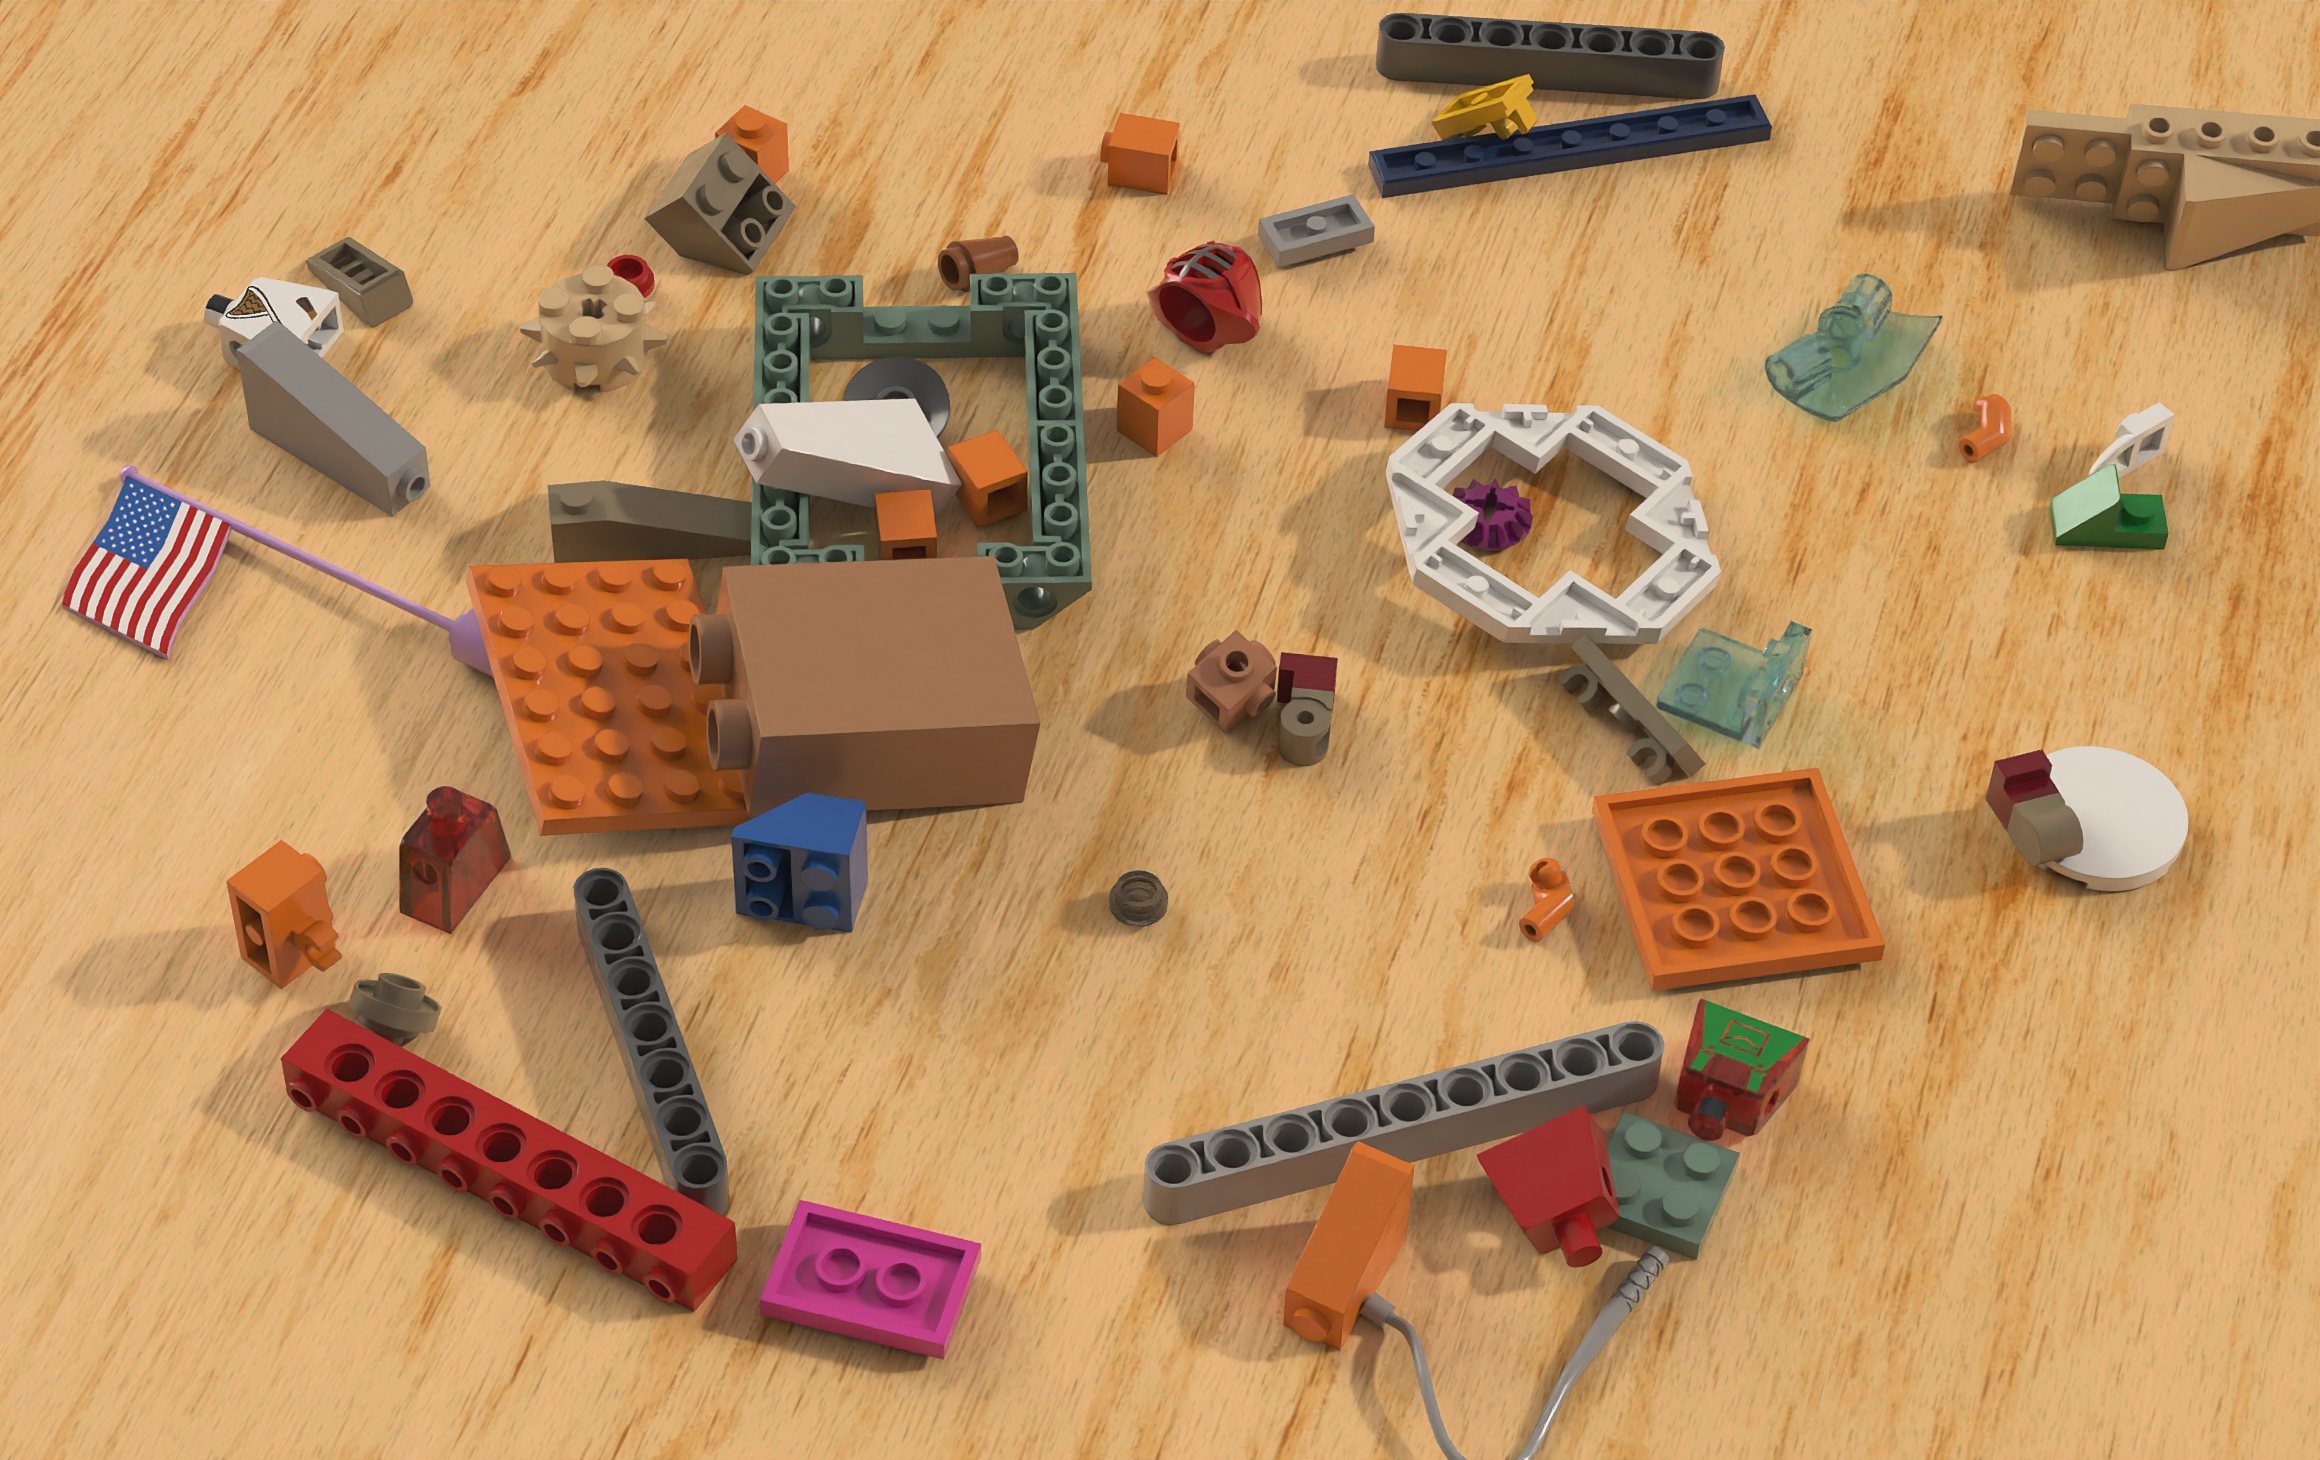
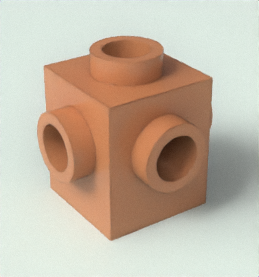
M1235 630L1222 643L1216 639L1200 652L1195 660L1196 666L1187 675L1186 698L1227 734L1248 714L1253 718L1260 715L1273 701L1276 695L1274 689L1277 672L1274 657L1263 644L1256 640L1249 642L1241 633Z

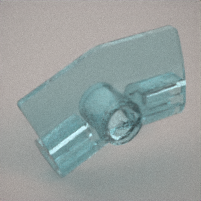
M1858 274L1850 280L1835 305L1825 309L1820 314L1817 332L1805 334L1767 357L1765 361L1767 378L1772 387L1795 406L1824 420L1838 422L1900 384L1908 377L1940 326L1942 315L1920 316L1892 312L1893 299L1889 286L1874 275Z

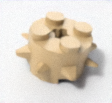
M599 265L589 266L583 270L582 274L560 280L554 286L541 291L538 300L539 318L522 323L520 328L522 334L542 344V353L531 363L533 367L544 366L553 380L572 390H575L574 382L581 387L600 384L601 392H609L628 385L643 373L645 369L644 360L648 351L665 345L668 341V334L646 323V314L656 305L655 301H645L635 285L622 277L614 276L613 270L608 266Z

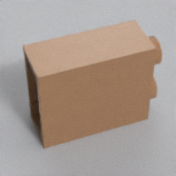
M994 556L723 566L716 614L692 615L690 619L689 661L692 678L696 685L720 684L723 699L710 700L707 710L709 759L714 771L739 770L748 817L762 815L805 793L866 802V811L1023 802L1040 728V720Z

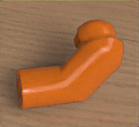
M2000 395L1982 396L1973 405L1972 411L1980 412V415L1975 418V421L1980 424V428L1959 441V450L1968 462H1977L2005 445L2011 438V407Z

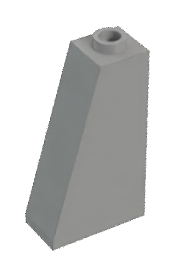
M274 321L237 349L251 430L392 517L410 502L418 500L425 490L431 486L426 447L283 324Z

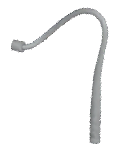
M1649 1246L1637 1261L1638 1264L1627 1274L1628 1277L1618 1286L1617 1292H1614L1559 1376L1529 1442L1521 1454L1514 1460H1532L1535 1457L1551 1424L1579 1377L1629 1316V1313L1635 1308L1634 1305L1644 1296L1645 1290H1648L1655 1281L1654 1278L1658 1277L1668 1264L1669 1257L1662 1249L1656 1246ZM1374 1292L1360 1313L1382 1328L1385 1324H1388L1404 1335L1411 1349L1426 1412L1437 1444L1448 1460H1467L1457 1451L1446 1432L1421 1339L1408 1321L1393 1313L1396 1307Z

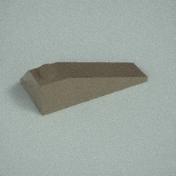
M605 480L548 485L555 563L661 559L696 560L751 555L752 502Z

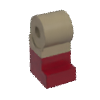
M1281 652L1277 702L1288 704L1283 707L1280 714L1278 747L1281 756L1291 764L1311 766L1319 763L1326 757L1330 739L1338 658Z
M2042 749L1995 761L1986 795V801L2024 859L2032 866L2078 855L2083 849L2084 842L2080 821L2072 808L2065 805L2064 798L2050 777L2052 764Z

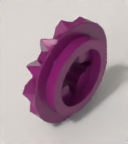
M1496 478L1490 485L1483 486L1473 479L1467 489H1454L1453 497L1479 512L1475 528L1461 542L1479 549L1499 550L1516 545L1528 535L1533 520L1530 499L1519 497L1517 486L1503 489L1499 487ZM1485 507L1496 508L1494 515L1490 516V521L1484 522L1485 515H1483Z

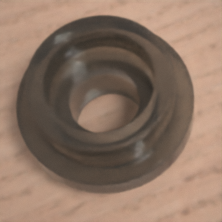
M1141 870L1131 871L1122 875L1112 887L1109 894V908L1113 916L1126 925L1134 927L1149 926L1161 920L1168 909V893L1159 878L1154 874Z

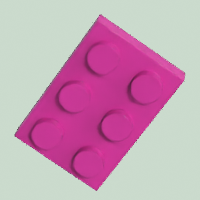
M799 1200L760 1297V1315L944 1360L981 1261V1243Z

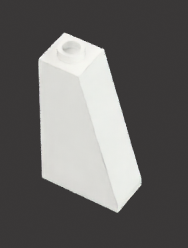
M916 399L759 404L733 439L757 484L875 508V493L931 489L934 519H936L962 485Z

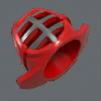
M1213 240L1183 253L1178 258L1173 257L1167 263V267L1164 270V278L1160 284L1147 291L1150 305L1157 319L1166 328L1172 329L1182 342L1193 347L1198 352L1210 355L1215 350L1225 346V344L1245 343L1253 339L1260 329L1258 323L1259 317L1262 315L1260 280L1251 257L1240 247L1215 243Z

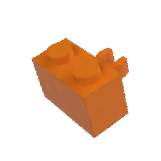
M282 839L226 881L241 958L281 990L310 967L314 966L318 970L325 972L342 958V954L335 949V941L339 936L332 928L333 913L328 905L325 887L327 875L325 870L312 855L308 853L301 855Z

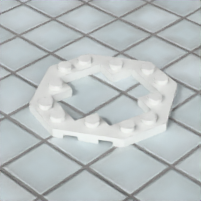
M1450 403L1389 456L1385 473L1412 584L1503 643H1575L1586 634L1594 643L1657 644L1717 585L1721 570L1717 556L1711 555L1706 540L1709 530L1700 500H1695L1690 483L1693 476L1688 460L1600 406L1576 405L1574 413H1548L1546 405L1504 404L1502 412H1485L1474 409L1473 403ZM1490 446L1534 474L1565 447L1647 498L1629 515L1625 531L1663 555L1616 599L1571 570L1538 598L1456 546L1475 528L1479 512L1442 489Z

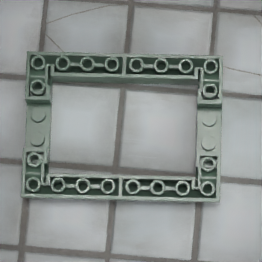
M1076 273L970 274V305L864 307L863 275L756 277L753 411L759 404L811 402V360L882 359L892 356L909 358L1024 357L1031 546H1017L1011 542L977 543V557H995L1014 630L1036 629L1092 590ZM752 476L751 565L865 561L864 545H830L824 549H810V495L757 484Z

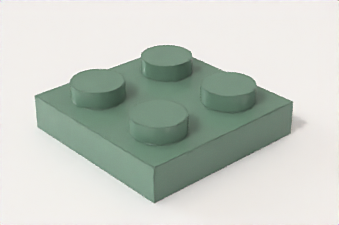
M1623 1112L1607 1146L1620 1216L1616 1222L1605 1227L1697 1260L1736 1172L1740 1153Z

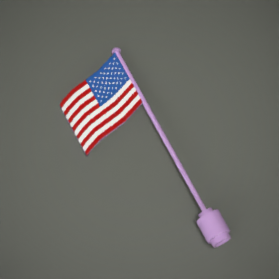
M127 465L121 469L119 479L123 486L110 517L75 567L62 601L63 609L169 660L171 646L180 624L213 576L230 532L234 530L450 631L449 642L454 659L494 677L474 609L453 621L138 474L137 467L133 465Z

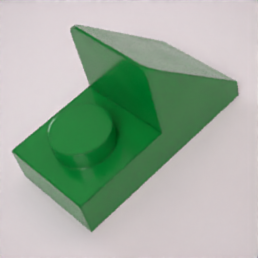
M2116 464L2106 466L2051 498L2050 513L2055 545L2165 549L2169 533L2162 495L2120 493Z

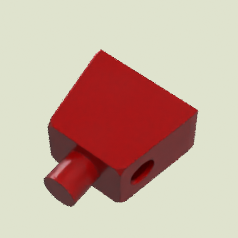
M1585 1105L1476 1154L1481 1166L1515 1220L1539 1253H1548L1560 1247L1567 1265L1574 1268L1587 1266L1601 1257L1603 1250L1595 1231L1616 1222L1620 1212L1605 1137Z

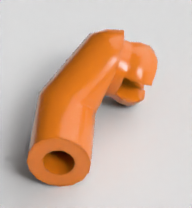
M1552 858L1539 859L1529 869V877L1533 882L1531 890L1536 905L1519 920V927L1526 938L1533 942H1540L1572 911L1574 906V897L1568 876L1564 871H1561L1559 863Z

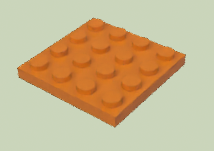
M1818 768L1594 796L1592 814L1651 991L1882 960L1885 943Z

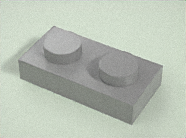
M1354 194L1261 218L1258 224V236L1278 267L1374 242L1375 226Z

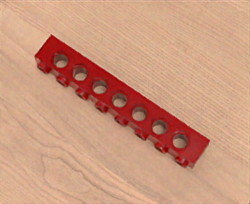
M326 1009L281 1057L287 1095L301 1109L307 1112L317 1111L338 1122L353 1137L359 1139L366 1137L387 1148L402 1163L410 1166L417 1164L434 1173L451 1189L461 1193L467 1191L490 1203L503 1217L511 1220L518 1218L541 1230L546 1238L560 1247L571 1246L593 1258L608 1273L613 1275L623 1274L644 1285L653 1296L663 1302H676L695 1312L738 1259L734 1221L329 1009Z

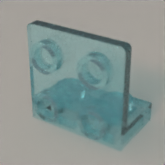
M1791 621L1779 641L1773 638L1770 639L1765 650L1761 651L1711 630L1701 628L1658 694L1656 707L1759 749L1803 676L1812 629Z

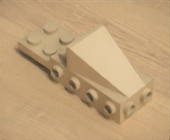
M2130 103L2127 118L2026 110L2009 179L2010 195L2112 203V219L2164 223L2165 270L2172 271L2180 270L2281 234L2319 237L2320 119Z

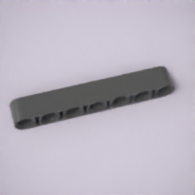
M1393 13L1385 16L1379 23L1376 68L1382 76L1397 81L1490 86L1529 74L1534 82L1531 85L1533 89L1706 99L1718 92L1725 46L1718 36L1703 31Z
M593 868L579 876L573 886L578 934L667 1187L724 1216L730 1206L727 1158L627 881L622 874L613 869Z

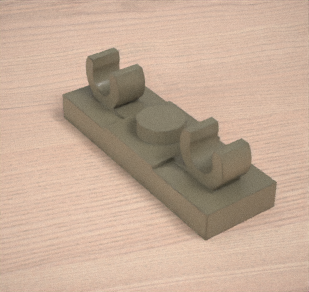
M1586 634L1571 646L1585 664L1572 666L1567 669L1560 677L1559 682L1570 694L1581 684L1589 683L1587 690L1576 699L1587 712H1591L1601 705L1606 691L1615 699L1616 702L1608 709L1631 734L1640 727L1650 737L1634 742L1628 749L1627 755L1637 766L1641 765L1648 757L1657 756L1656 762L1645 771V775L1655 786L1662 784L1670 777L1675 761L1690 777L1705 765V762L1687 741Z

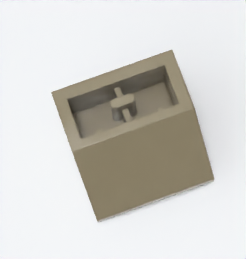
M726 132L687 155L644 219L679 256L748 275L754 272L796 206Z

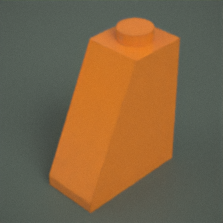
M1359 1141L1355 1143L1287 1285L1283 1319L1284 1326L1293 1329L1300 1337L1308 1341L1322 1342L1341 1350L1362 1314L1360 1312L1363 1306L1377 1290L1406 1241L1415 1165Z

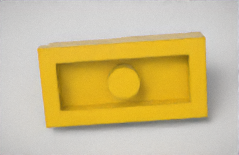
M1527 74L1457 95L1431 123L1441 139L1460 133L1464 137L1473 136L1486 128L1489 123L1494 128L1498 137L1503 140L1508 139L1517 128L1521 134H1526L1538 121L1536 114L1526 99L1534 90L1531 86L1534 82L1530 75Z

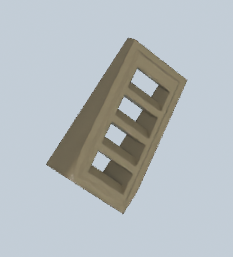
M351 237L342 239L306 260L308 269L329 290L337 292L339 299L357 317L371 327L380 325L410 308L413 304V298L404 271Z

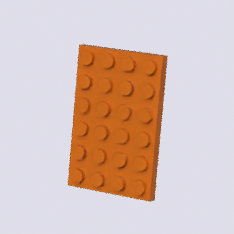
M688 559L469 566L466 578L467 588L540 836L741 825L755 818L748 817L739 770L714 771L710 763L707 745V710L710 700H720L723 697L720 684L696 685L692 678L688 643L690 619L692 615H707Z

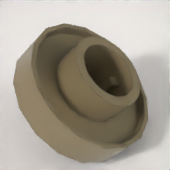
M380 973L378 980H358L354 984L348 1003L350 1008L360 1015L359 1021L368 1027L369 1031L398 1046L403 1044L404 1039L416 1038L419 1033L433 1032L442 1009L437 1001L425 995L426 987L422 983L393 973Z

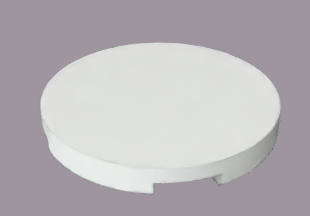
M2078 746L2057 750L2046 755L2052 764L2050 777L2064 798L2065 805L2071 807L2076 813L2082 828L2084 842L2080 854L2040 864L2038 866L2046 871L2050 867L2067 877L2086 882V889L2097 891H2124L2143 887L2160 879L2168 872L2169 867L2182 851L2188 832L2189 821L2186 805L2181 794L2161 771L2134 755L2104 747Z

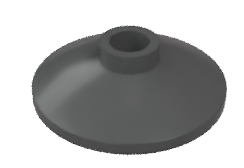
M902 356L878 359L860 369L848 383L842 401L916 399L937 439L946 428L950 415V399L946 385L934 369L919 360Z

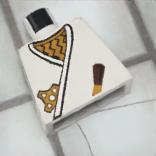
M265 277L254 279L237 300L214 294L207 302L204 311L205 323L219 329L223 358L229 365L239 370L237 349L274 321L283 324L321 358L325 356L344 332L339 294L337 292Z

